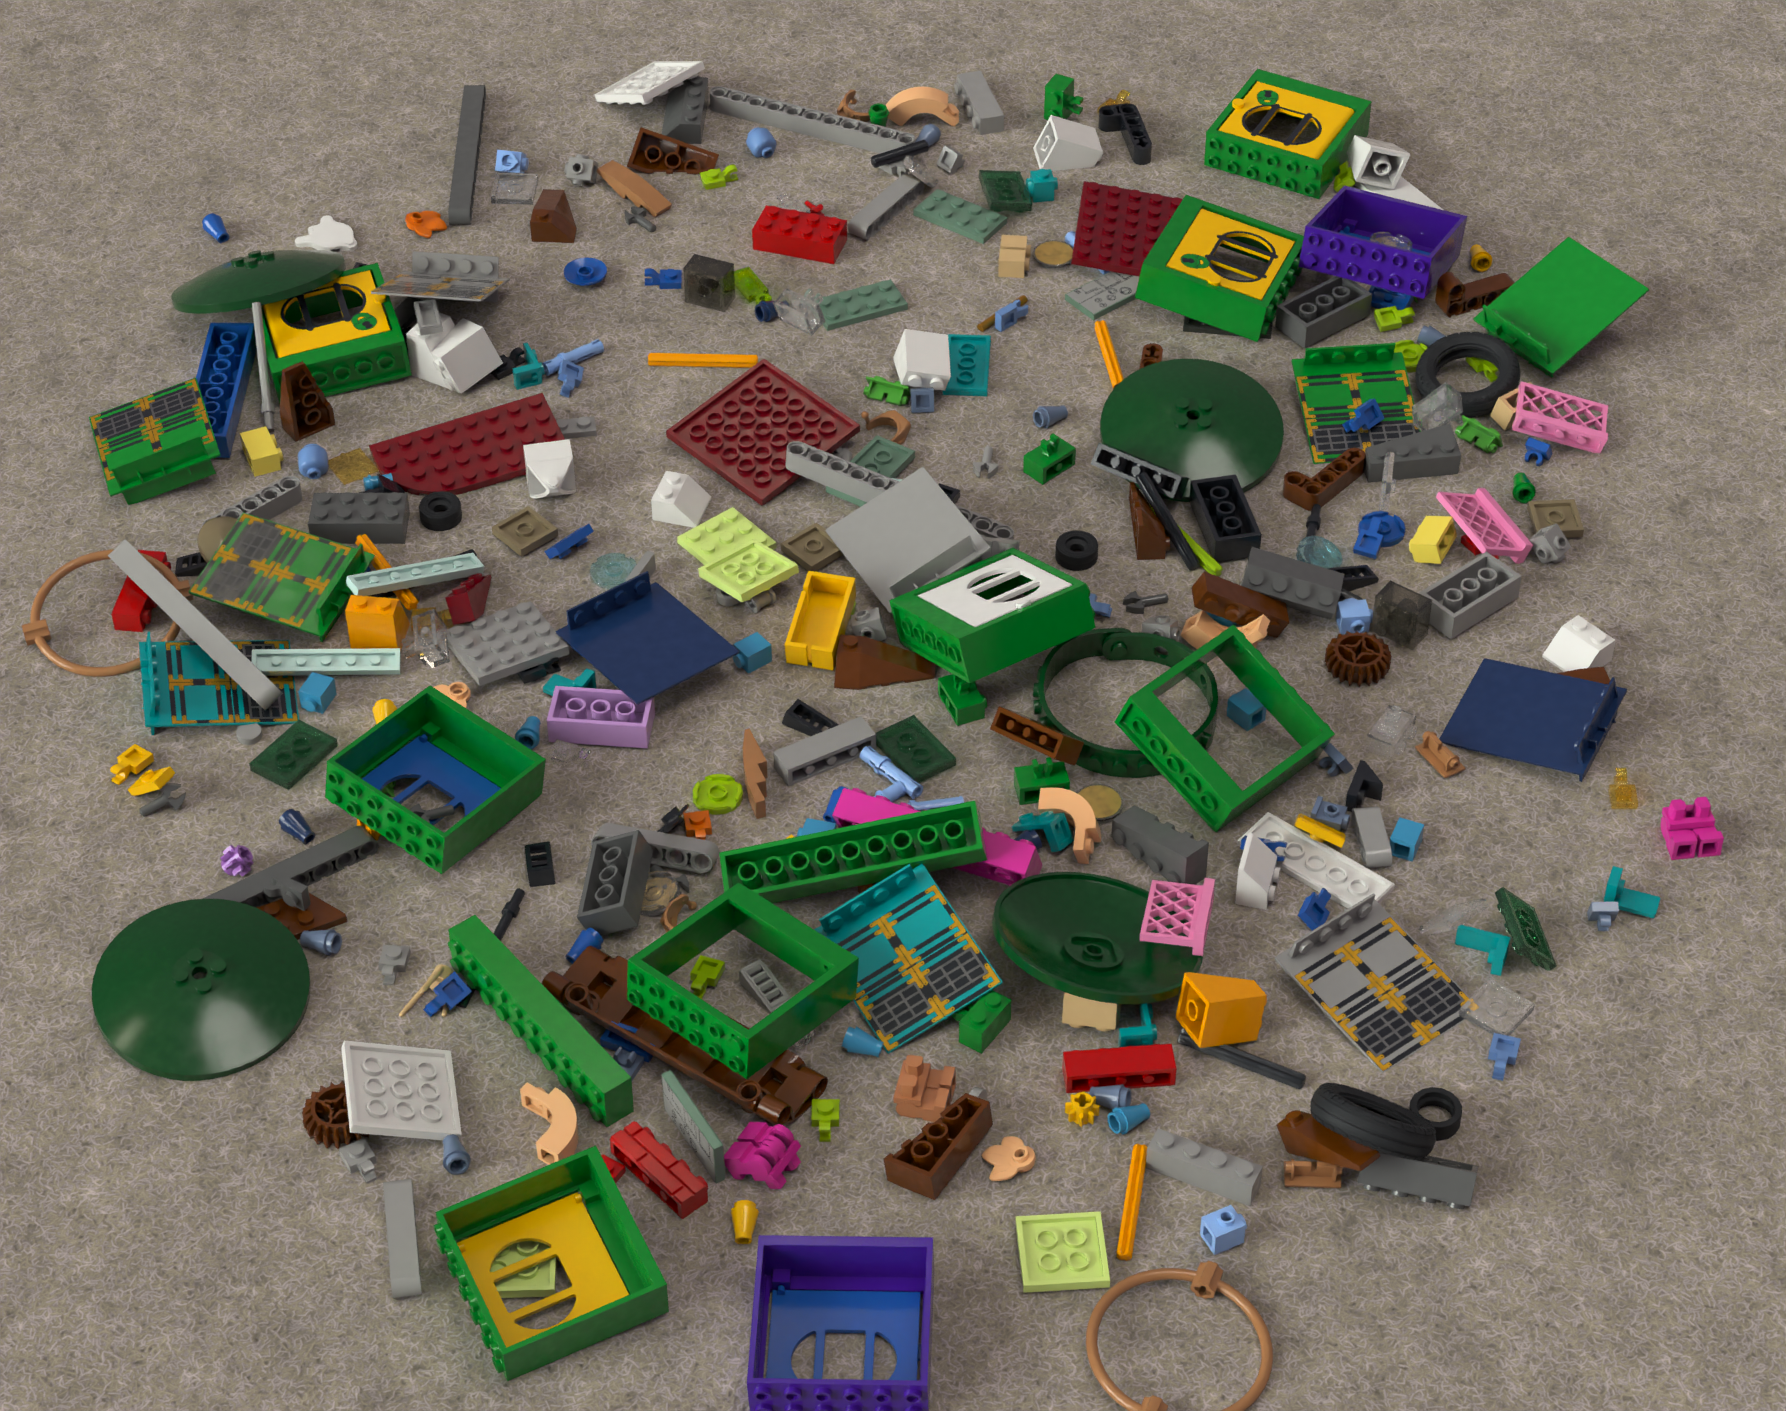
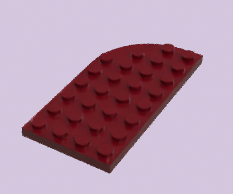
M539 393L369 445V449L380 474L391 473L393 481L402 487L405 492L419 495L444 491L458 495L526 475L523 445L565 440L543 393Z

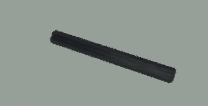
M1145 472L1137 475V484L1164 526L1165 531L1190 571L1199 568L1200 562L1149 476Z
M1184 1028L1179 1033L1178 1042L1180 1044L1296 1089H1302L1305 1084L1306 1075L1227 1044L1199 1048Z

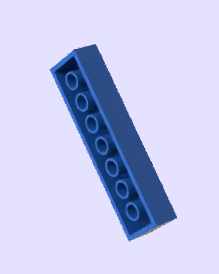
M210 323L196 379L219 448L220 456L216 458H230L257 350L254 323Z

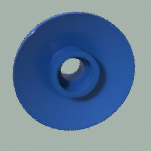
M589 257L575 259L564 268L565 279L572 284L580 286L599 283L607 275L606 265L598 259Z

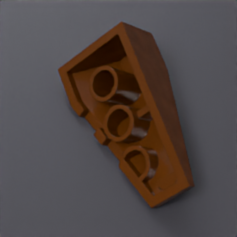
M640 127L627 167L646 174H654V172L700 174L701 172L715 169L719 154Z
M303 361L282 370L281 423L282 428L295 442L335 425L333 408Z
M1130 482L1129 503L1137 560L1165 559L1166 551H1170V538L1165 537L1164 526L1136 483Z
M1300 1110L1291 1111L1282 1121L1276 1124L1285 1149L1289 1154L1362 1171L1381 1157L1376 1149L1363 1146V1144L1343 1137V1135H1339L1315 1120L1310 1113Z

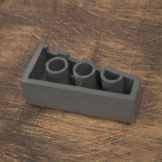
M1451 424L1367 447L1365 449L1364 473L1368 483L1458 474L1461 453Z
M1135 805L1112 820L1111 837L1118 845H1123L1130 850L1135 858L1143 860L1153 872L1161 874L1168 882L1196 885L1206 878L1209 842L1203 839L1198 842L1194 840L1193 834L1187 831L1180 833L1175 830V825L1169 822L1165 824L1160 823L1157 816Z

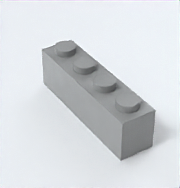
M974 71L957 74V83L954 84L955 93L960 95L961 105L966 107L968 118H972L973 128L977 129L980 135L1004 131V114L982 72Z
M860 716L773 751L774 769L789 787L860 758V753L866 746H871L876 750V734Z
M1157 1129L1147 1147V1169L1242 1204L1251 1206L1261 1187L1263 1166L1162 1129Z

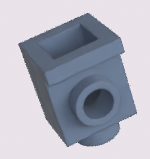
M1321 796L1317 797L1311 812V818L1340 832L1342 829L1347 830L1350 821L1347 807L1323 801Z

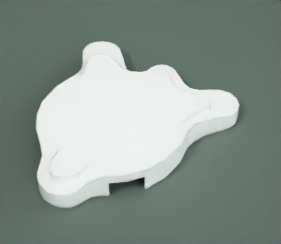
M329 215L323 216L320 224L308 228L310 235L295 239L296 247H312L316 250L331 251L340 249V252L354 251L358 247L352 228L344 223L334 221Z

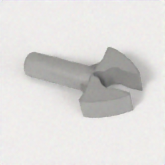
M991 446L984 448L982 462H973V471L978 478H980L981 471L984 469L988 471V479L993 477L998 471V464L991 463L993 454Z

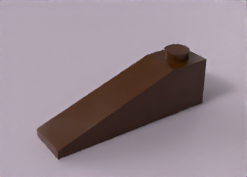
M543 189L531 215L532 242L574 243L577 227L564 190Z
M840 635L837 648L834 688L862 690L867 689V686L881 684L882 687L889 686V683L903 681L909 683L935 679L937 665L915 652L865 636Z

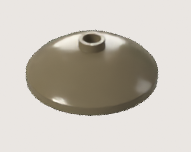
M228 516L215 517L208 520L202 526L198 533L197 543L199 551L207 563L238 520L237 518Z

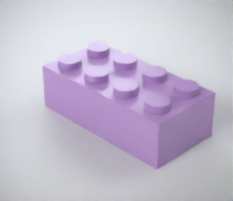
M555 686L547 717L549 742L648 748L655 717L654 697L637 705L621 690Z

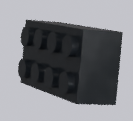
M1236 474L1192 480L1190 483L1189 503L1211 556L1217 562L1248 558L1251 547L1260 549L1262 534Z

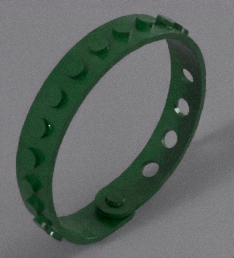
M1103 628L1087 631L1056 645L1047 655L1043 665L1039 667L1037 673V680L1039 682L1034 683L1033 697L1038 698V700H1033L1034 715H1038V722L1084 742L1076 765L1102 775L1122 778L1162 775L1140 750L1108 748L1091 743L1073 734L1054 717L1045 700V694L1053 678L1064 667L1080 659L1104 656L1110 661L1145 660L1172 668L1194 651L1176 640L1156 634L1131 632L1125 628ZM1155 647L1165 648L1168 655L1159 654ZM1207 663L1188 676L1200 688L1210 708L1205 722L1192 734L1205 750L1213 742L1218 708L1217 683Z

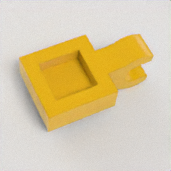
M136 744L132 745L117 757L118 764L110 768V772L116 774L112 778V782L120 785L128 778L130 772L137 775L154 762L153 753Z

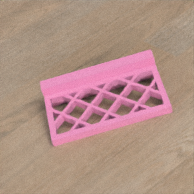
M1521 381L1518 388L1516 416L1512 430L1592 453H1601L1608 440V433H1606L1608 405ZM1524 391L1533 393L1535 397L1530 399ZM1546 398H1553L1557 404L1551 405ZM1540 401L1545 409L1540 410L1534 403ZM1568 404L1576 405L1579 410L1573 411ZM1528 406L1533 412L1524 410L1523 408ZM1562 407L1567 415L1562 417L1556 409ZM1590 410L1601 412V416L1595 417ZM1550 412L1554 418L1545 416V414ZM1584 414L1589 421L1584 423L1578 415ZM1572 418L1576 424L1567 422V420ZM1594 425L1598 430L1589 428V426Z
M1478 488L1475 494L1438 492L1436 496L1438 501L1482 554L1488 552L1491 555L1510 556L1516 564L1525 561L1533 544L1485 488Z
M1205 878L1203 885L1152 880L1140 932V941L1193 947L1192 955L1203 956L1214 900L1215 879ZM1158 890L1168 891V892L1162 894V893L1159 892ZM1177 897L1179 899L1178 901L1174 902L1171 900L1172 898ZM1161 902H1162L1163 904H1165L1164 906H1161V907H1159V906L1156 905V904L1161 903ZM1187 905H1188L1189 907H1191L1190 909H1187V910H1185L1184 908H1182V907L1187 906ZM1174 911L1176 914L1170 915L1168 912ZM1159 916L1162 919L1156 921L1153 918ZM1186 919L1189 922L1183 924L1180 920ZM1171 924L1174 927L1167 929L1165 926ZM1157 930L1159 933H1151L1150 931ZM1183 933L1186 936H1178L1177 934Z

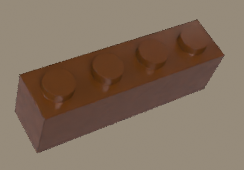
M1204 571L1191 587L1195 608L1242 626L1247 625L1264 614L1270 620L1267 635L1273 638H1277L1290 623L1286 603Z
M1000 706L990 727L992 731L1053 759L1073 766L1076 765L1084 742L1023 714Z

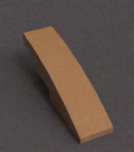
M613 160L599 167L596 171L623 199L628 197L637 207H644L654 217L669 210L672 206L657 189L642 177Z
M749 728L745 729L743 741L744 781L749 803L756 819L766 817L765 797H767L765 778H768L767 760Z

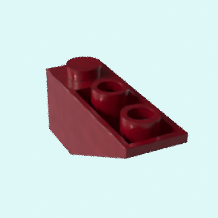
M482 573L473 574L468 577V580L461 582L460 586L453 588L452 593L445 597L453 625L474 621L483 615L492 579L491 574L482 576Z

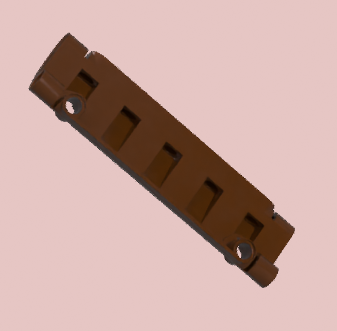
M588 946L563 976L555 971H551L544 977L541 983L560 1003L569 1007L575 1015H583L737 1103L745 1112L754 1113L773 1125L781 1124L785 1126L801 1117L812 1105V1099H818L827 1087L828 1078L806 1066L798 1055L788 1049L748 1079L733 1072L729 1067L712 1058L699 1047L692 1045L687 1039L673 1032L657 1019H653L639 1007L632 1005L627 1000L628 960L621 956L612 958L594 946ZM613 1022L617 1024L622 1023L634 1027L638 1030L636 1031V1033H632L614 1024ZM739 1023L740 1025H742V1026L745 1027L746 1029H748V1030L750 1029V1028L746 1027L745 1025ZM773 1078H776L777 1080L783 1082V1084H781L780 1082L774 1080Z

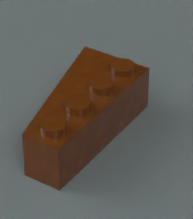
M968 1093L961 1096L940 1113L941 1117L937 1121L927 1123L921 1128L922 1133L913 1140H906L901 1144V1149L894 1155L890 1153L883 1159L887 1180L900 1187L936 1200L992 1127L993 1121L989 1101Z

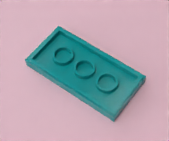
M947 334L951 377L945 391L942 390V395L987 396L991 336Z

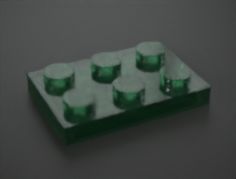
M979 170L978 178L990 210L997 212L1004 210L1015 211L1019 213L1032 210L1033 204L1020 171Z
M915 715L875 733L876 746L891 759L897 768L901 769L918 783L956 766V757Z
M297 720L249 763L250 771L290 790L338 746L337 739L301 720Z
M1504 887L1495 892L1498 900L1497 908L1506 921L1504 926L1512 937L1514 951L1518 955H1524L1530 959L1535 966H1541L1547 971L1555 968L1557 965L1535 908Z

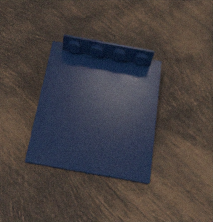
M648 571L566 610L568 625L556 631V634L570 645L573 650L578 652L637 705L739 654L738 649L657 582L650 584Z
M1484 658L1439 740L1444 744L1577 774L1579 775V781L1582 782L1612 724L1616 723L1617 711L1627 693V689L1617 687L1614 677H1612L1609 684H1603Z

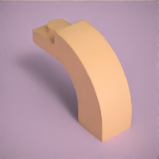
M909 88L896 94L886 104L889 111L888 119L899 126H903L908 119L919 113L934 114L951 126H956L959 123V110L955 105L948 103L947 93L936 88Z
M1202 610L1186 620L1181 637L1190 645L1199 649L1229 627L1219 624ZM1263 614L1247 625L1236 628L1256 648L1258 642L1266 637L1270 620Z
M1040 788L1039 813L1053 811V814H1065L1068 824L1075 827L1073 852L1078 864H1089L1090 854L1094 852V842H1101L1100 827L1092 807L1081 795L1071 790Z
M527 1082L520 1089L522 1106L545 1118L551 1124L549 1129L536 1142L538 1159L550 1165L573 1155L577 1148L579 1137L577 1115L573 1103L565 1093L556 1087L548 1094L544 1089L535 1087Z

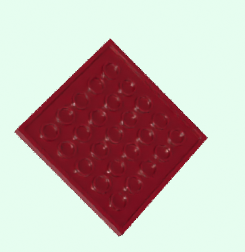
M1084 181L1071 264L1140 277L1142 263L1183 199Z
M762 359L666 431V436L763 506L801 477V475L793 473L786 468V449L790 442H803L831 454L859 433L860 425L769 361Z

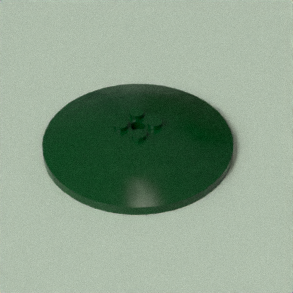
M260 250L248 253V256L234 258L184 283L172 293L171 299L173 307L184 313L207 314L252 308V303L260 302L262 306L319 288L339 277L345 271L346 264L343 255L333 251L276 250L261 253Z
M1202 359L1161 361L1133 372L1123 379L1110 393L1104 404L1100 420L1101 443L1108 444L1188 477L1189 481L1181 500L1159 493L1163 499L1189 502L1190 483L1192 480L1236 474L1243 492L1255 487L1271 472L1277 463L1282 450L1284 436L1283 420L1279 408L1272 396L1260 383L1231 366ZM1189 416H1196V417H1198V419H1196V420H1191V419H1189L1188 417H1189Z
M1050 872L1029 876L1013 883L1001 893L996 902L992 917L993 932L998 944L1017 966L1051 987L1089 1000L1114 1004H1146L1169 999L1180 994L1184 973H1199L1203 956L1192 955L1193 947L1140 941V932L1149 892L1132 884L1106 876L1081 872ZM1161 902V903H1158V904H1156V905L1159 906V907H1161V906H1164L1165 904H1163V903ZM1174 911L1168 912L1170 915L1176 914ZM1157 916V917H1154L1153 919H1155V920L1157 921V920H1160V919H1162V918L1159 917V916ZM1186 919L1180 920L1183 924L1189 922ZM1169 924V925H1167V926H1165V927H1166L1167 929H1170V928H1173L1174 926H1172L1171 924ZM1157 930L1150 931L1151 933H1159ZM1183 933L1177 934L1178 936H1186Z
M192 899L176 902L139 917L124 928L108 945L97 964L92 983V1004L99 1030L110 1047L124 1060L145 1072L181 1081H201L220 1078L241 1072L265 1060L280 1049L296 1032L304 1018L310 998V973L307 959L301 945L290 930L279 920L256 907L224 899ZM199 972L207 974L205 978L195 979L193 977Z

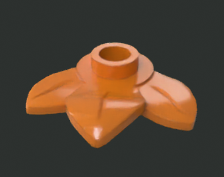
M435 211L408 213L405 218L407 227L425 238H431L432 231L447 230L446 223L440 218L441 214Z

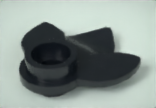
M685 805L681 810L676 806L661 819L665 825L657 832L668 833L684 820L681 815L685 813L690 805Z

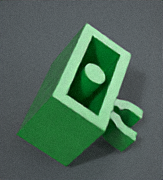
M1056 73L1045 85L1044 119L1048 120L1053 115L1067 120L1072 113L1081 114L1083 107L1078 105L1083 102V97H1074L1073 78Z
M1053 433L1050 435V440H1041L1040 446L1024 455L1023 472L1043 485L1075 465L1076 448Z
M954 674L938 678V696L957 726L985 718L987 700L977 690L975 681L968 683Z
M1051 757L1046 758V763L1038 764L1037 759H1032V765L1014 767V787L1019 805L1039 803L1040 788H1063L1070 790V781L1065 763L1061 761L1052 762Z
M992 990L982 996L974 1006L971 1003L963 1008L964 1011L959 1010L954 1013L952 1018L960 1021L959 1043L982 1054L1010 1022L1012 1000Z

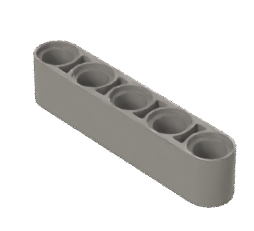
M906 174L901 175L853 216L848 225V232L867 241L870 240L868 239L869 237H873L878 233L882 226L885 227L894 219L893 216L900 214L906 208V205L909 206L918 198V195L920 196L923 193L924 182Z
M295 476L283 477L205 520L202 526L208 520L220 516L239 519L243 512L270 520L302 501L300 480Z
M612 823L603 824L591 841L592 846L594 841L604 839L603 837L609 838L639 830L653 850L650 864L698 873L709 872L719 857L718 846L708 840Z
M412 1178L383 1182L393 1298L422 1295Z

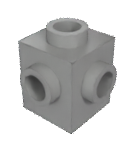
M577 154L576 158L569 157V162H566L564 170L566 178L572 181L573 185L595 184L598 163L589 159V156Z
M1557 523L1541 528L1529 539L1533 544L1534 552L1543 564L1551 561L1553 563L1561 561L1565 558L1564 553L1571 548L1570 543Z
M879 607L871 610H860L851 615L852 625L848 626L850 635L865 636L877 641L887 639L886 627Z
M1158 615L1155 618L1150 617L1142 622V633L1156 634L1179 642L1181 630L1178 628V620H1172L1167 615ZM1160 646L1155 647V648H1156V651H1159V652H1166V651H1167V650H1166L1165 648H1163V647H1160Z

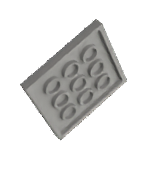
M531 601L520 603L506 610H499L495 614L478 618L460 626H453L449 630L442 632L443 639L479 686L546 663L554 657L560 658L569 654L568 645L556 634L554 628Z

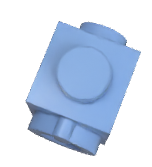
M497 150L495 171L507 174H525V170L528 169L529 165L526 154L516 151Z
M1348 598L1339 601L1336 609V622L1340 634H1345L1346 631L1355 633L1356 630L1359 633L1369 632L1370 623L1374 621L1373 610L1368 608L1366 599Z
M1232 1205L1201 1217L1200 1236L1214 1255L1244 1243L1247 1224L1241 1214H1237Z

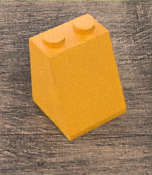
M351 595L345 610L351 649L400 648L401 651L410 622L399 599Z
M1186 972L1184 973L1175 1018L1199 1048L1256 1041L1259 1029L1262 1026V1015L1264 1006L1267 1003V995L1254 980Z

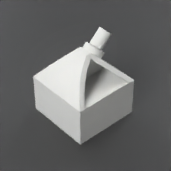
M569 439L523 445L527 484L531 498L551 497L576 492L573 455Z

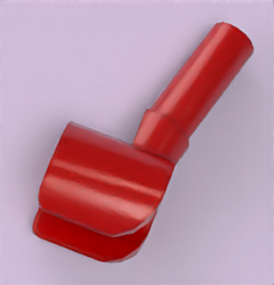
M808 200L805 202V205L811 209L810 213L825 216L821 212L823 210L822 204L816 206Z

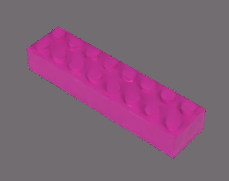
M843 788L832 816L838 828L921 811L915 810L913 806L907 803H892L884 796H869L858 788H853L852 790ZM982 827L988 860L951 867L1006 885H1012L1021 879L1039 874L1042 862L1037 848L1032 842L1025 839L1016 841L1010 839L1005 833H990Z

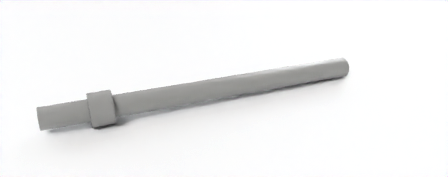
M260 302L252 303L262 394L261 414L264 415V422L268 431H274L273 414H275L274 403L271 401L262 309Z

